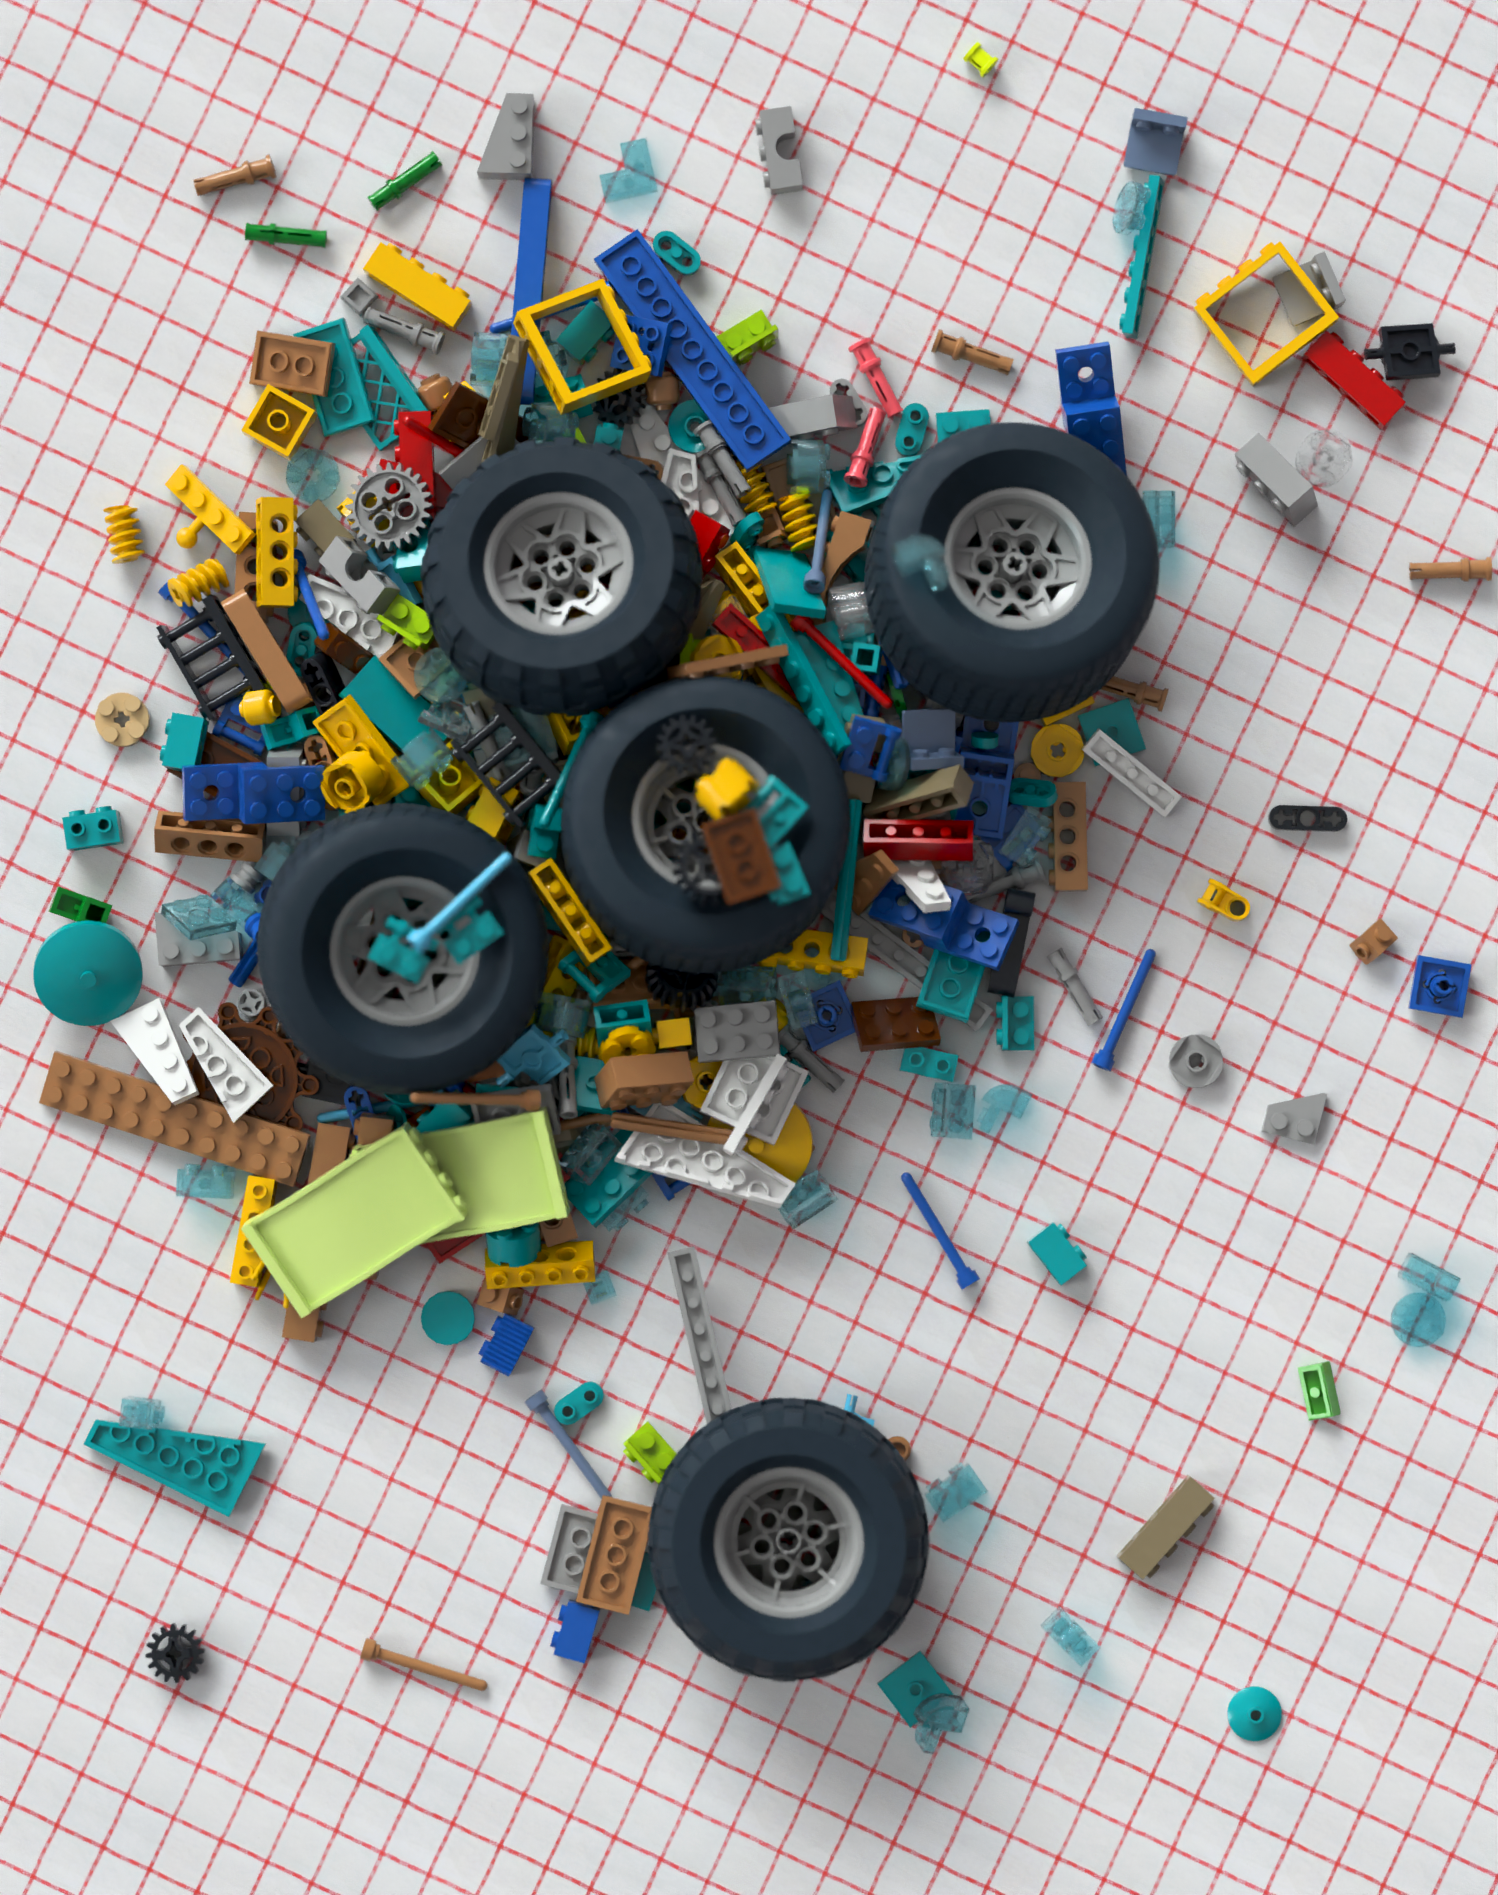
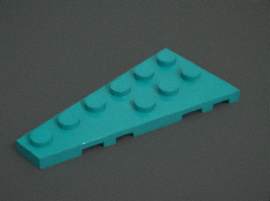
M96 1419L84 1445L230 1517L266 1443Z

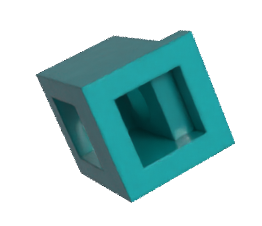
M598 423L594 442L603 443L620 450L624 428L611 423Z

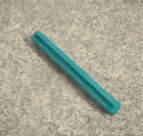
M849 799L851 814L850 838L845 861L838 878L831 959L845 961L847 959L862 801L858 799Z

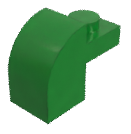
M57 886L48 912L76 922L98 921L107 923L113 905Z

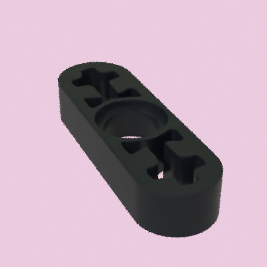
M1278 805L1270 810L1268 822L1276 830L1337 832L1346 826L1347 814L1339 807ZM1279 810H1282L1285 816H1292V810H1296V826L1291 825L1293 820H1285L1282 825H1279L1278 820H1274L1273 816L1277 815ZM1310 811L1314 814L1315 822L1312 826H1305L1301 823L1300 815L1302 812ZM1319 811L1324 812L1322 817H1330L1333 812H1337V817H1341L1342 821L1338 822L1336 827H1333L1330 821H1323V827H1319Z

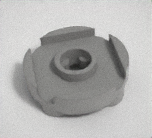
M1189 1035L1178 1040L1172 1047L1169 1055V1068L1173 1077L1180 1084L1189 1088H1202L1212 1084L1220 1076L1223 1069V1056L1219 1045L1205 1035ZM1197 1054H1200L1202 1056L1200 1060L1203 1063L1202 1067L1196 1066L1192 1068L1189 1057L1191 1055L1195 1057Z

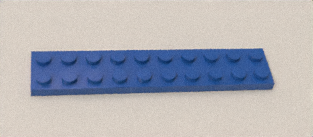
M638 229L594 258V263L633 316L673 324L665 360L706 417L712 422L714 428L724 439L747 473L791 443V438L734 360H732L729 353Z

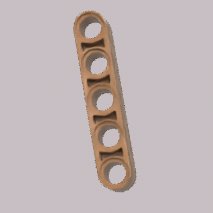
M243 588L221 601L224 610L288 714L290 715L310 703L312 699L246 590Z

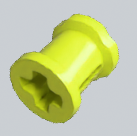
M979 42L963 58L965 62H970L980 71L982 78L992 70L999 60L997 57L990 56L981 48Z

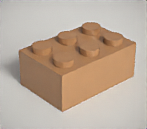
M687 1051L612 1057L594 1078L600 1107H611V1110H621L636 1105L637 1108H645L656 1103H661L662 1106L673 1105L677 1103L678 1099L694 1082Z

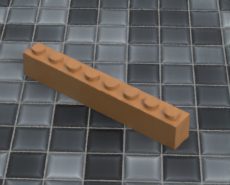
M318 1123L308 1185L348 1159L349 1150H352L356 1141V1136L352 1134L353 1128ZM289 1301L282 1337L316 1342L317 1337H322L324 1321H320L322 1310H327L328 1302L314 1309L310 1314L301 1319Z

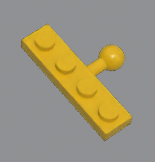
M181 464L165 483L197 516L189 527L178 531L176 541L180 547L185 549L194 547L198 541L197 534L204 525L238 555L255 537L256 534L186 465Z

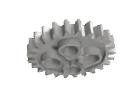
M390 462L387 463L386 470L380 464H377V472L375 473L367 468L368 477L364 478L358 475L357 477L361 484H351V487L356 491L355 494H347V497L353 503L345 505V508L353 513L346 516L349 521H355L350 528L353 531L360 530L357 537L360 540L366 538L365 543L368 546L375 542V547L378 550H381L384 544L388 551H392L393 544H396L402 550L404 541L413 545L411 537L414 535L421 539L422 537L418 530L420 528L428 530L427 525L423 523L424 520L433 519L427 513V510L434 509V505L427 502L433 495L430 492H424L428 489L429 485L426 482L420 483L423 477L419 473L413 476L414 470L409 467L404 472V466L400 463L395 470ZM394 483H400V490L396 494H390V486ZM407 494H410L409 498L404 499ZM370 497H377L376 505L372 508H366L367 500ZM389 502L392 503L393 509L390 512L387 510L388 507L386 505ZM406 506H413V513L408 517H403V509ZM371 515H375L372 520H369ZM385 519L390 520L389 528L385 531H379V524Z

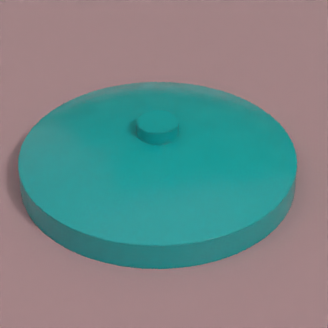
M78 921L54 931L39 948L33 967L34 986L42 1004L57 1018L80 1026L101 1025L120 1017L135 1002L143 979L142 962L134 943L119 929L98 921Z

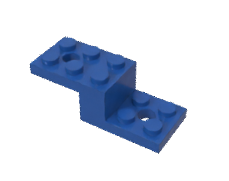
M1109 342L1056 349L1062 418L1066 433L1089 443L1101 451L1127 476L1121 413L1115 396ZM1083 367H1090L1092 369L1091 375L1087 378L1078 376L1079 370Z
M965 716L964 734L959 754L964 756V767L962 768L972 779L974 785L967 806L958 808L955 820H973V835L1003 839L1019 722H999V726L995 730H988L983 724L984 720ZM980 731L996 733L999 735L998 746L992 749L973 747L971 745V735L974 732ZM974 802H985L988 806L987 811L981 815L975 814L972 811Z
M263 762L182 766L183 819L185 821L239 818L244 824L325 820V797L321 790L324 766L268 767ZM209 785L216 786L218 790L217 795L213 799H206L203 794L204 789ZM302 787L304 790L303 797L298 801L292 800L290 797L292 789Z
M893 879L890 880L874 900L868 913L870 918L919 934L925 946L940 950L941 952L999 971L1020 924L1016 918L969 903L963 891L946 885L943 886L951 900L950 910L924 913L912 899L909 904L899 906L897 901L901 896L907 895L906 888L901 884H897ZM983 931L991 933L988 941H977L979 933Z

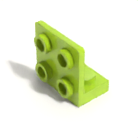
M761 309L716 337L729 353L732 360L741 366L753 359L752 354L761 349L764 352L776 345L775 340L778 339L779 329L776 324L773 326L770 324Z

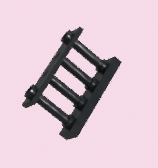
M209 595L202 599L205 607L202 608L203 611L171 631L164 625H159L156 628L159 632L157 638L164 649H169L200 704L197 705L199 712L205 719L217 721L219 720V715L216 709L248 690L257 691L270 689L224 610L219 598L215 595ZM208 620L210 622L214 621L219 629L216 631V635L183 654L176 640ZM220 644H227L232 652L229 654L230 658L196 677L189 663ZM240 667L245 675L243 681L214 699L209 700L203 686L232 668Z
M497 702L492 707L496 712L493 715L494 719L463 745L458 740L453 739L450 742L454 747L451 752L460 763L465 761L505 809L503 816L512 826L517 824L519 827H523L526 825V822L521 816L549 792L554 790L562 772L508 706ZM507 726L513 733L510 736L511 740L479 766L469 753L500 727L504 728ZM524 747L530 754L527 757L528 761L496 787L486 774L517 748L521 749ZM542 768L547 775L545 782L513 808L503 795L534 769L539 770Z

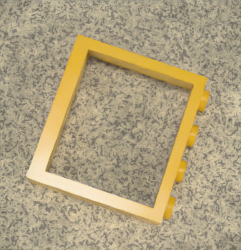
M1280 241L1276 245L1272 242L1260 250L1261 256L1254 262L1251 259L1247 260L1238 268L1240 272L1233 278L1228 275L1217 284L1219 289L1210 295L1206 292L1195 301L1197 306L1194 307V312L1252 387L1339 320V316ZM1279 255L1325 315L1260 366L1252 370L1207 312V309L1271 259Z
M604 279L527 307L516 313L513 324L519 336L529 340L528 353L560 415L647 382L652 371V365L648 356L643 355L639 347L640 343L637 335L631 332L627 324L625 312L617 306L614 291L610 286L607 287ZM597 297L634 369L571 393L534 320Z

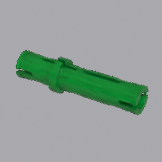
M432 151L395 179L387 180L385 186L367 197L373 208L379 211L380 208L393 199L401 198L403 192L437 168L443 166L441 161H438L437 155Z
M246 223L245 240L269 242V245H275L276 242L326 248L327 231L277 227L274 223H271L270 226Z

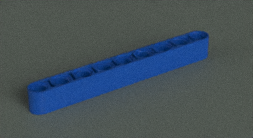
M524 179L511 335L518 337L520 336L513 324L517 311L538 304L543 299L552 179ZM541 318L534 320V323L539 332ZM527 353L520 405L534 404L537 369L529 353Z

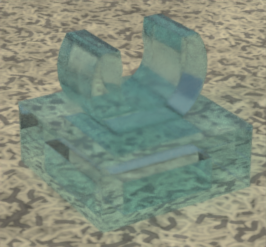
M608 1270L595 1274L596 1282L583 1283L591 1305L617 1296Z

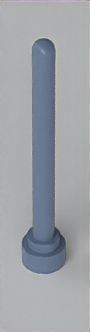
M825 489L822 492L811 570L806 573L803 583L804 589L813 594L823 592L826 584V577L822 572L833 496L830 489Z
M541 1389L528 1398L524 1403L530 1411L534 1410L536 1414L539 1413L600 1498L602 1499L603 1495L612 1497L604 1483L548 1408V1397Z

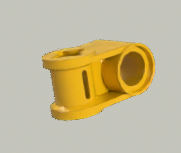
M1209 878V885L1205 893L1196 902L1231 921L1240 922L1244 920L1250 911L1248 900L1233 892L1224 884ZM1216 890L1217 893H1216L1215 897L1213 898V900L1211 901L1210 899H1211V897H1212L1214 891ZM1240 902L1243 904L1244 914L1241 916L1233 915L1230 911L1231 903Z

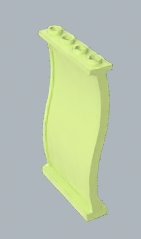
M546 1106L540 1107L539 1111H528L493 1120L420 1133L422 1137L421 1143L426 1150L430 1149L437 1159L436 1165L442 1173L445 1172L450 1177L452 1189L456 1195H461L464 1198L468 1207L466 1209L468 1213L464 1220L452 1224L420 1244L499 1231L554 1218H565L571 1212ZM373 1143L356 1145L350 1157Z
M408 1122L348 1158L287 1199L258 1216L250 1218L242 1226L241 1230L301 1319L310 1314L314 1309L365 1280L426 1239L452 1224L464 1220L468 1211L466 1209L468 1207L464 1198L461 1195H456L451 1187L452 1181L445 1172L442 1173L436 1165L437 1159L430 1149L426 1150L421 1143V1134L414 1126L411 1128Z

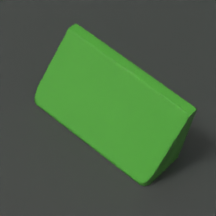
M1330 1362L1298 1367L1308 1420L1339 1415L1341 1412Z

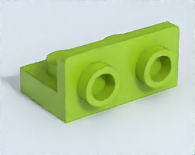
M399 594L394 598L384 615L379 614L376 618L383 623L380 628L392 636H395L396 632L405 637L402 642L414 650H417L418 647L427 650L435 638L426 611Z
M649 1421L623 1443L626 1447L623 1452L633 1463L638 1460L644 1467L641 1472L649 1482L653 1483L656 1481L660 1484L667 1467L677 1453Z

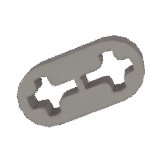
M835 380L830 387V395L837 392V386L839 385L842 388L848 387L849 390H847L846 395L853 396L855 410L859 411L861 409L863 412L860 414L861 420L856 421L858 427L862 426L867 420L865 405L848 380Z

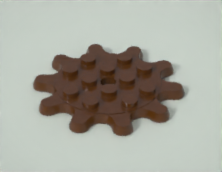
M225 1002L221 1004L218 1009L219 1024L217 1027L273 1084V1087L246 1113L300 1131L303 1127V1119L294 1110V1101L300 1095L315 1094L320 1087L319 1081L315 1076L305 1075L299 1071L297 1061L303 1053L290 1039H283L278 1035L276 1031L278 1020L270 1006L263 1008L255 1021L246 1022L240 1018L238 1009L233 1003ZM192 1051V1056L186 1062L199 1092V1095L196 1097L223 1105Z

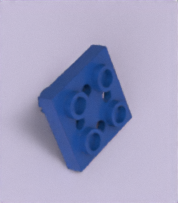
M626 315L627 324L631 332L637 335L640 343L639 347L643 355H647L651 362L652 371L650 375L662 377L673 324ZM616 335L610 367L630 371L634 367Z
M1417 955L1408 1009L1463 1018L1472 964ZM1425 980H1426V982H1425L1424 985H1425V986H1428V984H1429V987H1428V988H1424L1423 985H1422V983H1423ZM1435 996H1436V997H1440V998H1437V999L1435 1000L1436 1002H1439V1001H1440L1439 1004H1436V1003L1434 1002V997H1435Z
M840 980L791 1002L813 1052L856 1032L850 1011L851 1004ZM823 1000L824 1002H819L818 1004H819V1005L825 1004V1005H824V1006H821V1007L819 1008V1007L817 1006V1001ZM838 1007H841V1008H842V1013H841V1014H837V1012H836V1010H837L838 1012L841 1011V1009L838 1008ZM812 1018H816L818 1022L817 1024L815 1020H812V1023L815 1024V1026L810 1024V1020ZM835 1025L836 1030L834 1032H830L829 1030H834V1027L828 1028V1026Z

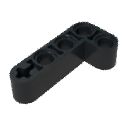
M317 652L302 662L300 667L301 675L320 715H322L343 700L339 694L344 690L345 684L333 659L324 652Z
M1008 888L1002 914L1018 919L1020 924L999 971L991 969L987 993L1013 998L1015 996L1036 893Z

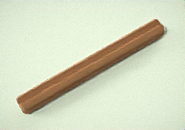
M613 1112L610 1120V1126L616 1129L722 1145L726 1144L733 1132L731 1129Z

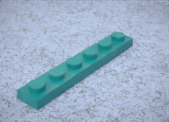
M1149 175L1148 183H1145L1143 186L1142 196L1145 199L1144 209H1140L1138 214V225H1141L1139 235H1135L1133 250L1136 251L1135 261L1130 262L1129 277L1132 278L1130 287L1126 288L1124 294V303H1127L1126 312L1121 314L1119 323L1122 333L1126 338L1137 339L1165 184L1163 179L1156 175Z
M769 605L755 619L770 647L787 644L788 655L779 657V665L806 717L822 733L835 756H838L851 745V742L784 613L773 612Z

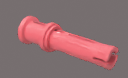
M868 337L853 344L848 350L853 352L860 365L859 371L862 374H866L887 417L891 418L902 412L903 408H901L880 368L881 359L876 357L869 344L871 340Z
M870 408L857 451L851 454L850 460L852 463L849 472L844 475V481L851 486L863 488L867 485L868 480L866 477L869 468L874 464L873 451L886 416V412L880 408Z

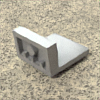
M1325 251L1315 255L1312 261L1300 265L1301 269L1332 309L1342 307L1346 299ZM1291 270L1273 277V283L1292 326H1297L1324 314Z

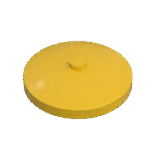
M794 1103L774 1146L752 1135L745 1134L748 1141L743 1151L792 1182L798 1181L810 1162L813 1136L806 1115L796 1103ZM713 1117L710 1118L707 1126L734 1130V1127Z

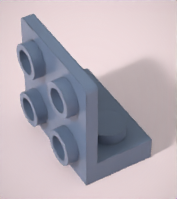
M1135 108L1132 114L1123 166L1125 168L1175 176L1188 117Z
M940 708L906 710L902 712V765L912 771L945 769L959 764L964 767V756L955 752L954 711Z

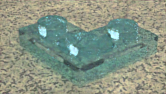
M646 138L620 143L625 170L599 175L605 203L658 192Z

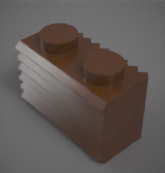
M327 623L329 638L321 640L317 636L314 640V645L357 675L374 655L333 624Z

